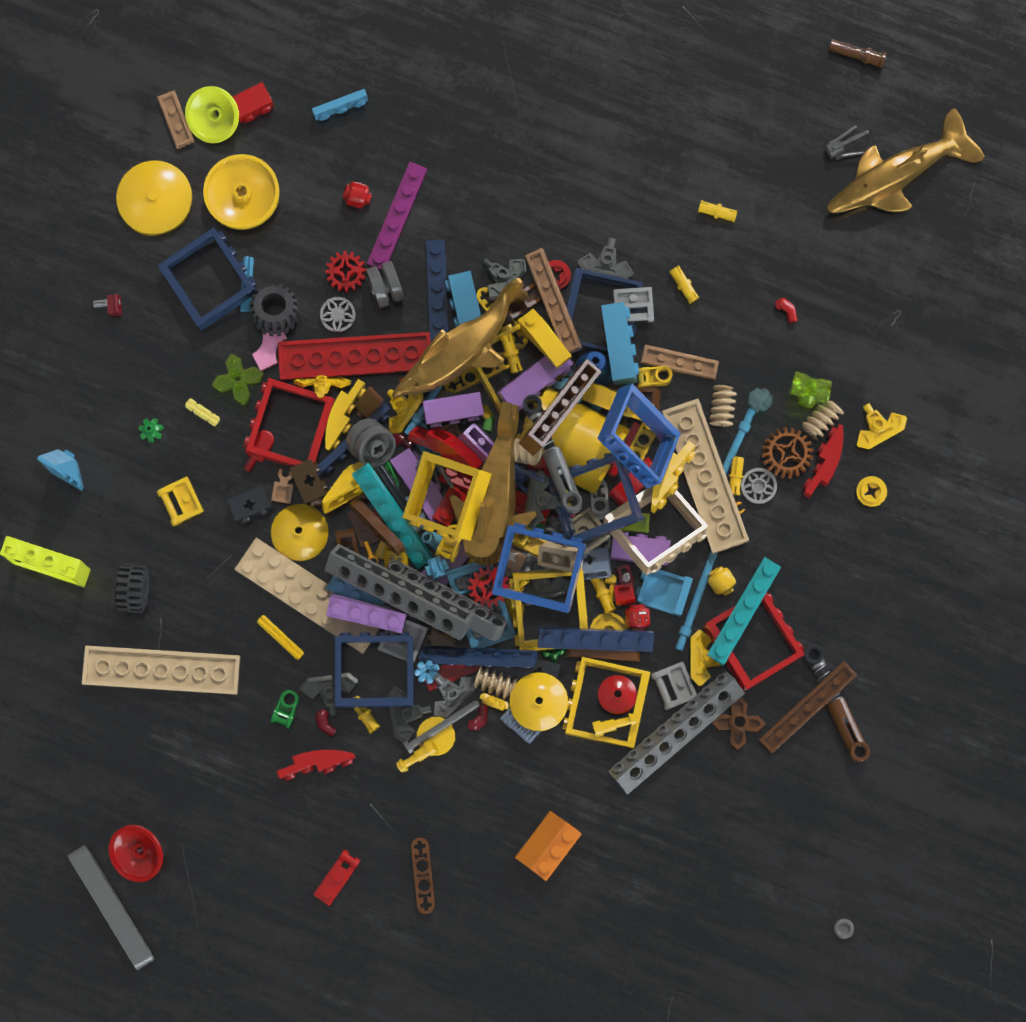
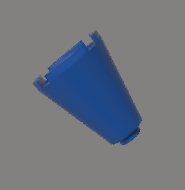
M597 351L583 354L578 359L575 370L588 359L601 370V373L594 382L603 386L608 384L612 378L609 358Z

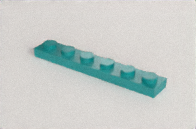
M369 462L353 472L352 476L383 521L405 546L406 549L404 551L415 567L418 569L425 565L428 560L434 558L414 527L409 524V520L402 518L403 511Z
M766 557L763 558L707 653L708 657L721 665L725 664L781 568L779 565Z

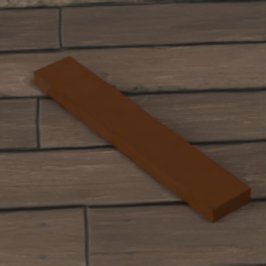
M843 661L768 730L759 741L771 754L774 753L857 676L856 672Z

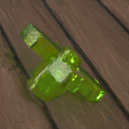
M230 354L225 362L229 371L228 374L217 376L212 386L220 392L233 389L234 399L245 405L250 398L247 385L259 383L264 373L254 366L243 370L242 360L234 354ZM237 377L241 378L239 381H235Z
M795 372L791 393L799 395L800 405L812 408L817 401L828 403L832 382L825 379L810 378L807 374Z

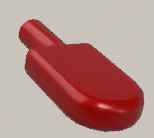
M267 430L258 432L254 447L269 451L274 443L273 434ZM247 454L250 458L243 469L250 472L256 461L261 463L264 459Z

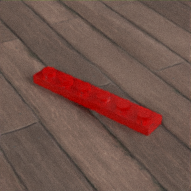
M444 467L443 469L456 488L468 493L473 476ZM440 474L439 481L448 484L443 475ZM516 491L515 512L523 514L525 512L527 495ZM552 509L541 510L545 519L541 522L542 524H545Z

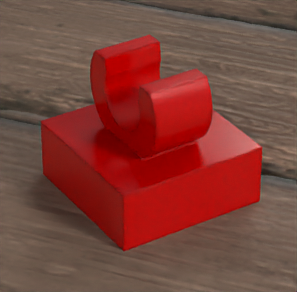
M633 583L613 586L617 606L636 603Z

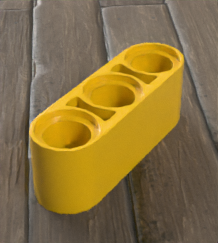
M642 422L630 446V449L638 454L642 461L656 436L644 422ZM644 436L649 442L646 445H642L639 443L638 438Z

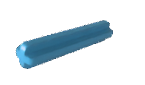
M244 257L243 264L247 268L245 273L248 278L250 276L253 277L254 259L253 257ZM243 281L241 283V290L246 288ZM251 298L240 304L241 312H250Z

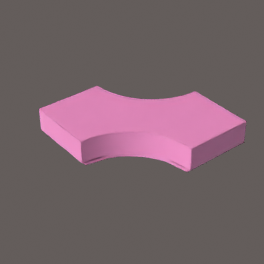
M284 332L281 333L282 336L274 334L273 337L269 336V333L263 334L260 348L252 354L261 372L278 364L276 358L278 342L287 340Z

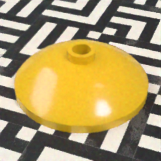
M294 504L284 508L275 517L271 527V538L275 548L279 553L293 561H306L316 557L326 546L329 535L328 525L324 516L316 508H311L310 505ZM298 527L302 528V533L300 534L295 532Z
M532 673L524 676L515 684L510 695V709L513 717L521 726L532 731H545L555 727L564 718L568 707V696L564 686L558 679L546 673ZM537 697L542 698V704H537L535 699Z

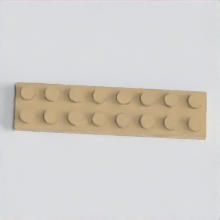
M699 399L662 411L664 417L681 433L675 447L677 454L689 441L695 445V456L690 463H685L683 471L699 516L708 525L706 535L712 553L715 554L749 542Z
M255 538L235 568L237 572L334 636H340V633H351V636H359V633L368 632L371 633V636H376L380 630L377 627L326 616L330 596L334 594L326 589L328 584L258 538ZM347 643L362 654L370 645V643Z
M85 646L82 685L237 695L240 656Z

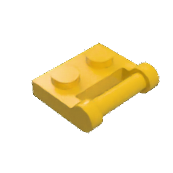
M188 477L157 491L158 496L162 498L170 515L172 526H176L204 512ZM172 491L183 512L179 516L168 495Z

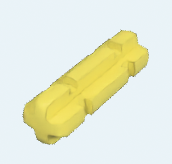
M189 399L185 404L188 410H193L196 415L205 421L208 420L211 425L216 426L220 418L202 405L197 404L193 399Z

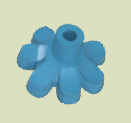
M427 660L426 663L420 661L414 675L419 676V682H424L426 679L428 684L433 683V677L439 670L438 664L432 665L431 660Z

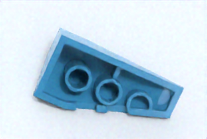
M58 449L38 456L37 460L50 473L80 491L83 490L79 465L74 459L75 455L66 449L64 452Z

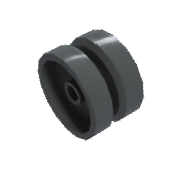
M392 261L382 263L383 276L380 275L378 268L375 266L366 269L372 295L380 309L389 306L390 301L387 293H390L395 303L405 300Z
M367 418L360 420L350 429L346 438V447L349 453L356 457L363 465L369 462L372 468H376L389 461L394 453L396 442L393 434L385 429L384 426L374 419Z

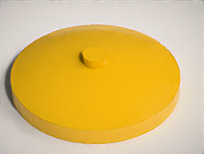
M245 154L232 155L215 164L209 171L203 188L204 201L213 218L226 227L238 230L251 229L268 220L277 207L280 194L278 180L270 166L257 157Z
M147 161L134 166L124 175L117 189L116 200L118 210L128 226L145 235L159 236L174 231L184 223L191 211L193 195L186 176L177 167L163 161Z

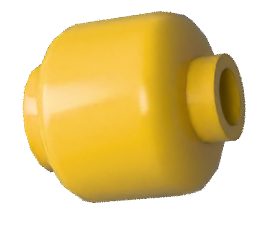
M720 566L709 573L708 583L715 594L726 596L734 591L733 587L736 584V579L728 568Z

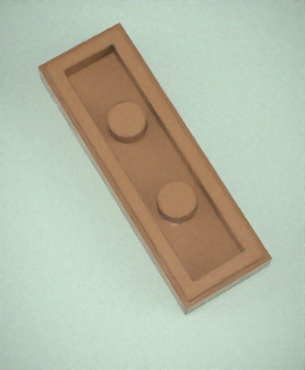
M175 90L157 96L176 148L179 149L195 143Z

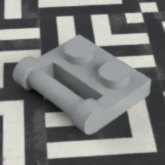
M652 287L613 290L614 303L624 302L625 307L629 308L647 307V313L630 314L631 318H627L628 322L643 320L654 322Z
M684 662L651 674L652 680H655L664 701L665 711L686 703L697 695ZM662 676H668L677 698L676 700L671 701Z

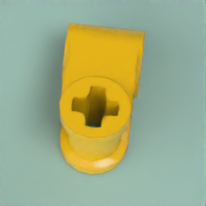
M667 366L639 368V374H637L639 385L637 387L653 388L667 386L672 380V371ZM661 372H666L669 377L666 380H661L658 375Z
M458 524L450 525L448 527L451 529H456ZM449 534L448 537L443 536L435 556L445 557L454 563L463 539L458 542L452 540Z

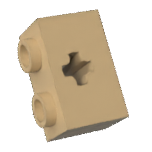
M547 541L539 546L537 565L572 572L578 548Z

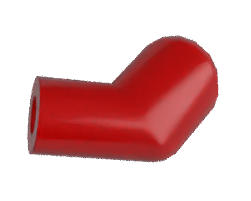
M786 298L776 300V309H783L786 312L788 323L797 322L794 304Z

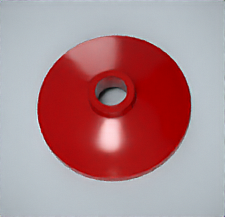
M615 675L608 677L602 682L598 690V699L601 706L607 712L623 714L634 706L637 699V691L631 680L624 676ZM620 691L621 697H615L614 692Z

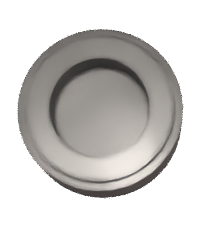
M848 919L838 920L834 925L836 936L842 939L851 937L854 932L853 923Z

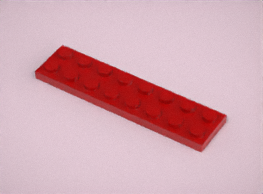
M430 332L278 342L280 381L316 378L320 375L343 377L409 372L430 345Z

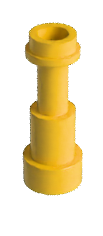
M629 713V717L615 721L611 719L600 722V720L592 722L596 737L604 736V733L617 730L616 728L631 724L634 727V725H637L635 714Z
M430 739L424 743L423 747L416 750L412 756L405 760L400 759L396 763L398 769L403 773L408 771V767L415 762H421L429 756L439 753L438 746Z

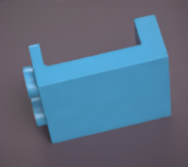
M660 569L655 573L651 572L647 576L642 571L640 579L644 581L642 587H637L635 597L638 599L636 603L681 617L693 578L678 576Z

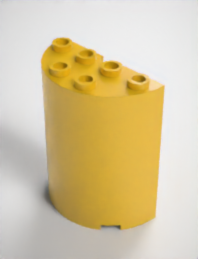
M552 387L543 389L539 396L542 400L543 410L559 392ZM577 402L551 436L555 440V446L561 448L568 468L580 464V467L587 465L586 461L593 458L600 460L604 458V454L611 453L597 439L606 416L580 402ZM536 403L533 404L534 407L532 410L538 407ZM528 416L524 420L522 434H518L515 440L522 439L534 424ZM618 424L615 433L624 442L630 429ZM611 464L575 477L573 480L576 485L596 494Z

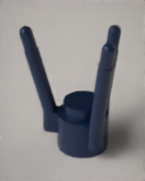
M515 463V484L527 495L528 490L520 483L521 481L525 482L528 476L541 482L544 479L535 475L536 471Z

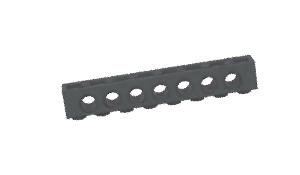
M340 544L329 554L324 571L460 641L468 632L475 613Z
M724 671L608 771L619 787L629 794L745 694L735 678Z

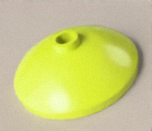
M207 86L198 89L190 96L186 104L185 117L189 129L197 138L208 143H219L231 137L235 132L239 122V111L235 100L227 91L219 87ZM215 110L219 111V116L215 114Z

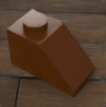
M370 386L356 402L355 414L361 420L369 418L384 404V399Z

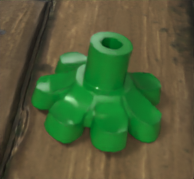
M148 418L143 420L144 426H139V431L143 432L140 438L142 440L148 438L149 443L155 441L154 437L160 439L162 434L159 431H162L164 427L161 424L157 425L158 419L153 418L151 422Z
M565 649L540 650V652L545 657H550V662L558 663V656L564 654Z

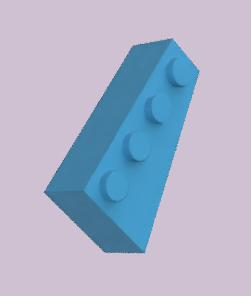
M471 271L448 275V280H445L447 291H451L452 299L449 300L451 309L456 311L457 317L454 318V322L457 327L462 323L478 318L481 314Z
M624 302L601 305L613 383L615 386L638 383L636 375L639 374L638 363H634L633 357L636 355L635 344H631L630 338L634 337L632 325L628 326L627 318H631L630 309L625 307Z

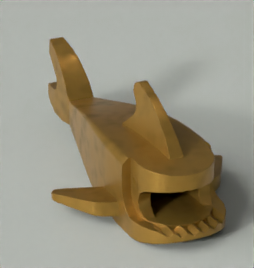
M504 401L502 402L498 420V436L481 469L492 475L483 503L480 504L479 516L471 541L463 539L467 556L473 562L480 565H492L500 561L508 525L514 526V522L526 525V529L537 517V513L534 511L515 515L514 438L519 422V407ZM452 495L450 496V501L456 518L459 521L465 502Z

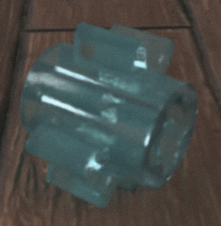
M757 388L751 392L748 403L752 405L751 408L756 412L759 410L764 412L770 408L773 396L765 388L762 390Z

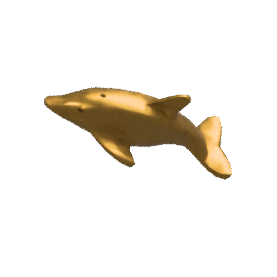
M956 108L952 109L945 116L942 135L937 142L904 150L884 161L881 159L876 145L867 149L858 162L855 180L830 201L827 210L830 213H840L870 205L888 212H904L909 210L912 205L903 196L902 188L943 155L952 156L971 163L981 162L985 156L980 147L967 135L962 118Z
M517 278L505 285L493 305L483 315L462 323L447 334L444 330H440L425 349L420 359L396 387L392 396L398 398L406 394L433 391L453 381L471 367L494 368L502 365L504 358L492 348L491 343L505 321L511 302H523L529 299L528 293L522 289L524 286L522 280Z

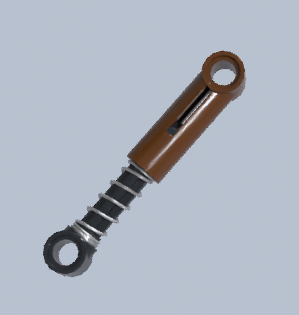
M810 645L805 649L803 659L815 671L814 675H817V681L821 683L829 675L830 671H827L825 667L823 649L818 645ZM809 651H816L818 659H810ZM838 693L828 702L827 707L845 743L849 757L854 762H862L869 757L870 748L865 743L845 698L839 697ZM847 726H848V728H849V730H850V732H851V734H852V736H853V739H852V737H851V735H850V733H849V731H848V729H847ZM856 747H861L864 750L863 757L855 755Z

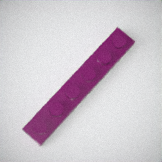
M409 162L368 259V266H375L378 270L382 271V263L390 260L427 173V168Z

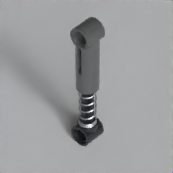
M531 394L523 400V410L533 423L544 410L540 397ZM530 403L538 405L534 410L529 409L527 406ZM550 437L542 448L545 451L542 456L562 502L563 509L568 514H576L582 508V498L577 490L561 448L555 446V440ZM561 477L564 478V481L567 485L569 492H566ZM575 499L578 503L576 506L571 507L567 504V501Z

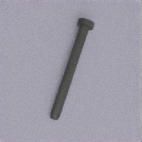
M473 701L411 742L405 741L403 745L409 754H412L414 748L480 706L479 702Z

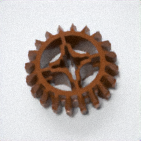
M784 427L782 430L783 434H781L780 430L777 429L775 431L776 436L770 433L769 437L771 440L765 439L764 441L768 446H763L762 450L767 453H763L761 456L768 459L763 463L764 465L770 464L767 469L768 471H771L773 468L775 469L774 476L781 472L782 479L785 477V473H787L788 479L792 478V473L799 477V471L805 473L806 469L804 466L810 467L811 465L808 461L812 460L813 456L808 454L813 453V449L807 448L811 445V441L805 443L804 441L807 436L804 435L801 438L800 430L797 434H794V428H791L790 432L787 433V428ZM782 439H791L788 445H778L776 443ZM796 443H798L802 449V458L799 457V454L795 451ZM792 446L790 455L783 461L786 450ZM772 448L780 455L779 463L773 458ZM787 461L799 463L794 467H783Z

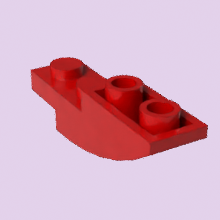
M841 424L837 429L835 427L832 428L827 436L830 440L827 444L822 443L817 451L820 454L817 459L823 462V464L818 463L813 471L816 475L812 480L808 478L803 486L806 489L803 495L808 498L819 483L825 487L827 486L837 468L843 446V426Z
M417 425L408 433L407 440L427 447L434 452H439L443 458L476 469H480L483 466L482 460L469 446L444 429L433 427L431 430Z
M339 750L310 751L293 756L295 764L278 770L277 774L279 779L284 778L285 781L295 778L296 773L302 771L303 774L313 771L314 766H317L319 772L327 774L334 771L335 766L342 764V767L352 764L353 759H356L354 753Z

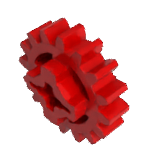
M344 251L341 256L337 252V258L330 257L332 263H326V267L330 269L325 271L326 275H330L327 281H333L331 287L338 286L339 292L342 288H345L346 293H348L349 288L355 291V285L361 287L360 280L366 279L362 275L366 273V268H362L365 262H359L361 258L359 255L354 257V252L347 255L346 251ZM342 261L338 267H335L337 263ZM349 261L354 262V263L357 265V267H356V266H352V265L349 263ZM345 265L348 269L347 278H345V275L343 273ZM339 277L341 280H343V283L336 280V278Z
M489 565L486 566V570L479 567V573L472 572L475 576L474 579H468L472 583V585L467 586L468 589L472 590L469 593L470 597L475 596L473 601L476 603L480 601L482 606L487 603L488 608H491V603L499 606L498 600L504 602V598L497 595L489 599L493 595V589H488L486 592L484 587L489 582L494 586L497 567L494 566L492 570H490ZM488 574L487 578L479 579L481 576ZM507 576L504 577L503 588L510 587L509 584L505 583L508 580ZM476 586L482 590L481 597L477 594Z

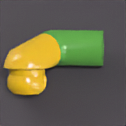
M483 404V429L486 432H492L495 416L489 406Z

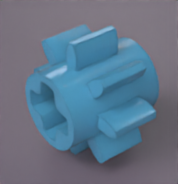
M438 556L427 561L428 566L424 568L428 577L432 576L433 580L447 575L446 570L449 569L446 559L441 560V557Z

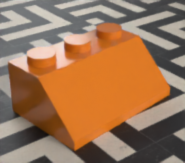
M550 811L515 858L543 880L547 881L582 833Z

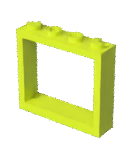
M6 536L0 552L1 556L14 565L81 587H85L91 570L79 559Z

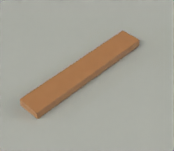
M540 248L525 255L556 336L570 354L582 350L581 342L544 249Z

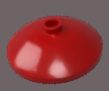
M127 825L117 830L110 840L109 857L115 870L124 878L133 882H145L153 878L161 869L163 862L162 848L157 838L148 829L138 825Z

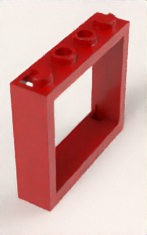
M268 378V382H263L260 393L263 394L262 401L258 400L255 411L258 412L256 419L252 418L249 429L252 430L250 437L246 436L243 445L246 448V453L289 467L303 463L293 458L254 447L271 389L275 387L325 403L308 460L311 459L312 462H315L335 398L325 395L319 398L315 392Z
M766 592L761 602L794 655L750 680L734 653L731 652L725 664L744 692L805 655L802 644L795 640L792 628L785 624L783 614L780 609L775 608L772 603L773 598L769 592ZM734 607L702 626L712 643H714L720 633L716 624L728 618Z

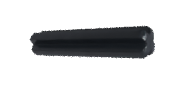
M383 465L378 466L375 469V473L404 513L408 501Z

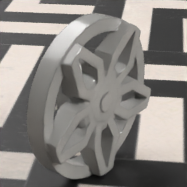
M342 297L328 299L320 310V319L324 327L336 333L348 330L356 318L354 306L349 300ZM334 301L343 302L339 304V307H337V304ZM329 303H332L335 308L332 309ZM345 303H347L345 309L341 308ZM327 306L328 310L331 312H326L325 314H323L324 309ZM349 306L352 309L353 315L345 313L348 311ZM333 321V328L328 326L325 322ZM342 321L349 323L346 327L341 328Z
M755 468L748 471L741 481L742 494L748 501L755 504H763L770 501L777 490V482L774 475L763 468ZM754 472H764V474L759 478ZM750 474H752L756 479L752 480ZM766 475H768V478H767L766 481H765L764 479H762L763 477H765ZM748 476L749 482L752 484L748 483L744 486L745 479ZM770 478L773 481L774 488L770 485H767V483H769ZM748 487L752 489L751 491H745ZM766 488H769L773 492H767ZM754 492V499L750 498L747 493L751 494ZM763 493L766 495H770L767 499L762 500L764 496ZM756 494H760L759 500H757Z

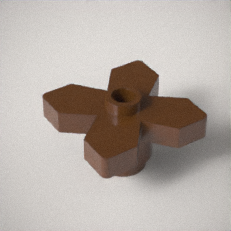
M741 697L731 705V715L721 714L711 722L718 731L731 730L729 743L736 750L746 743L745 731L758 732L765 725V722L758 715H746L747 703ZM735 720L741 721L740 727L734 724Z

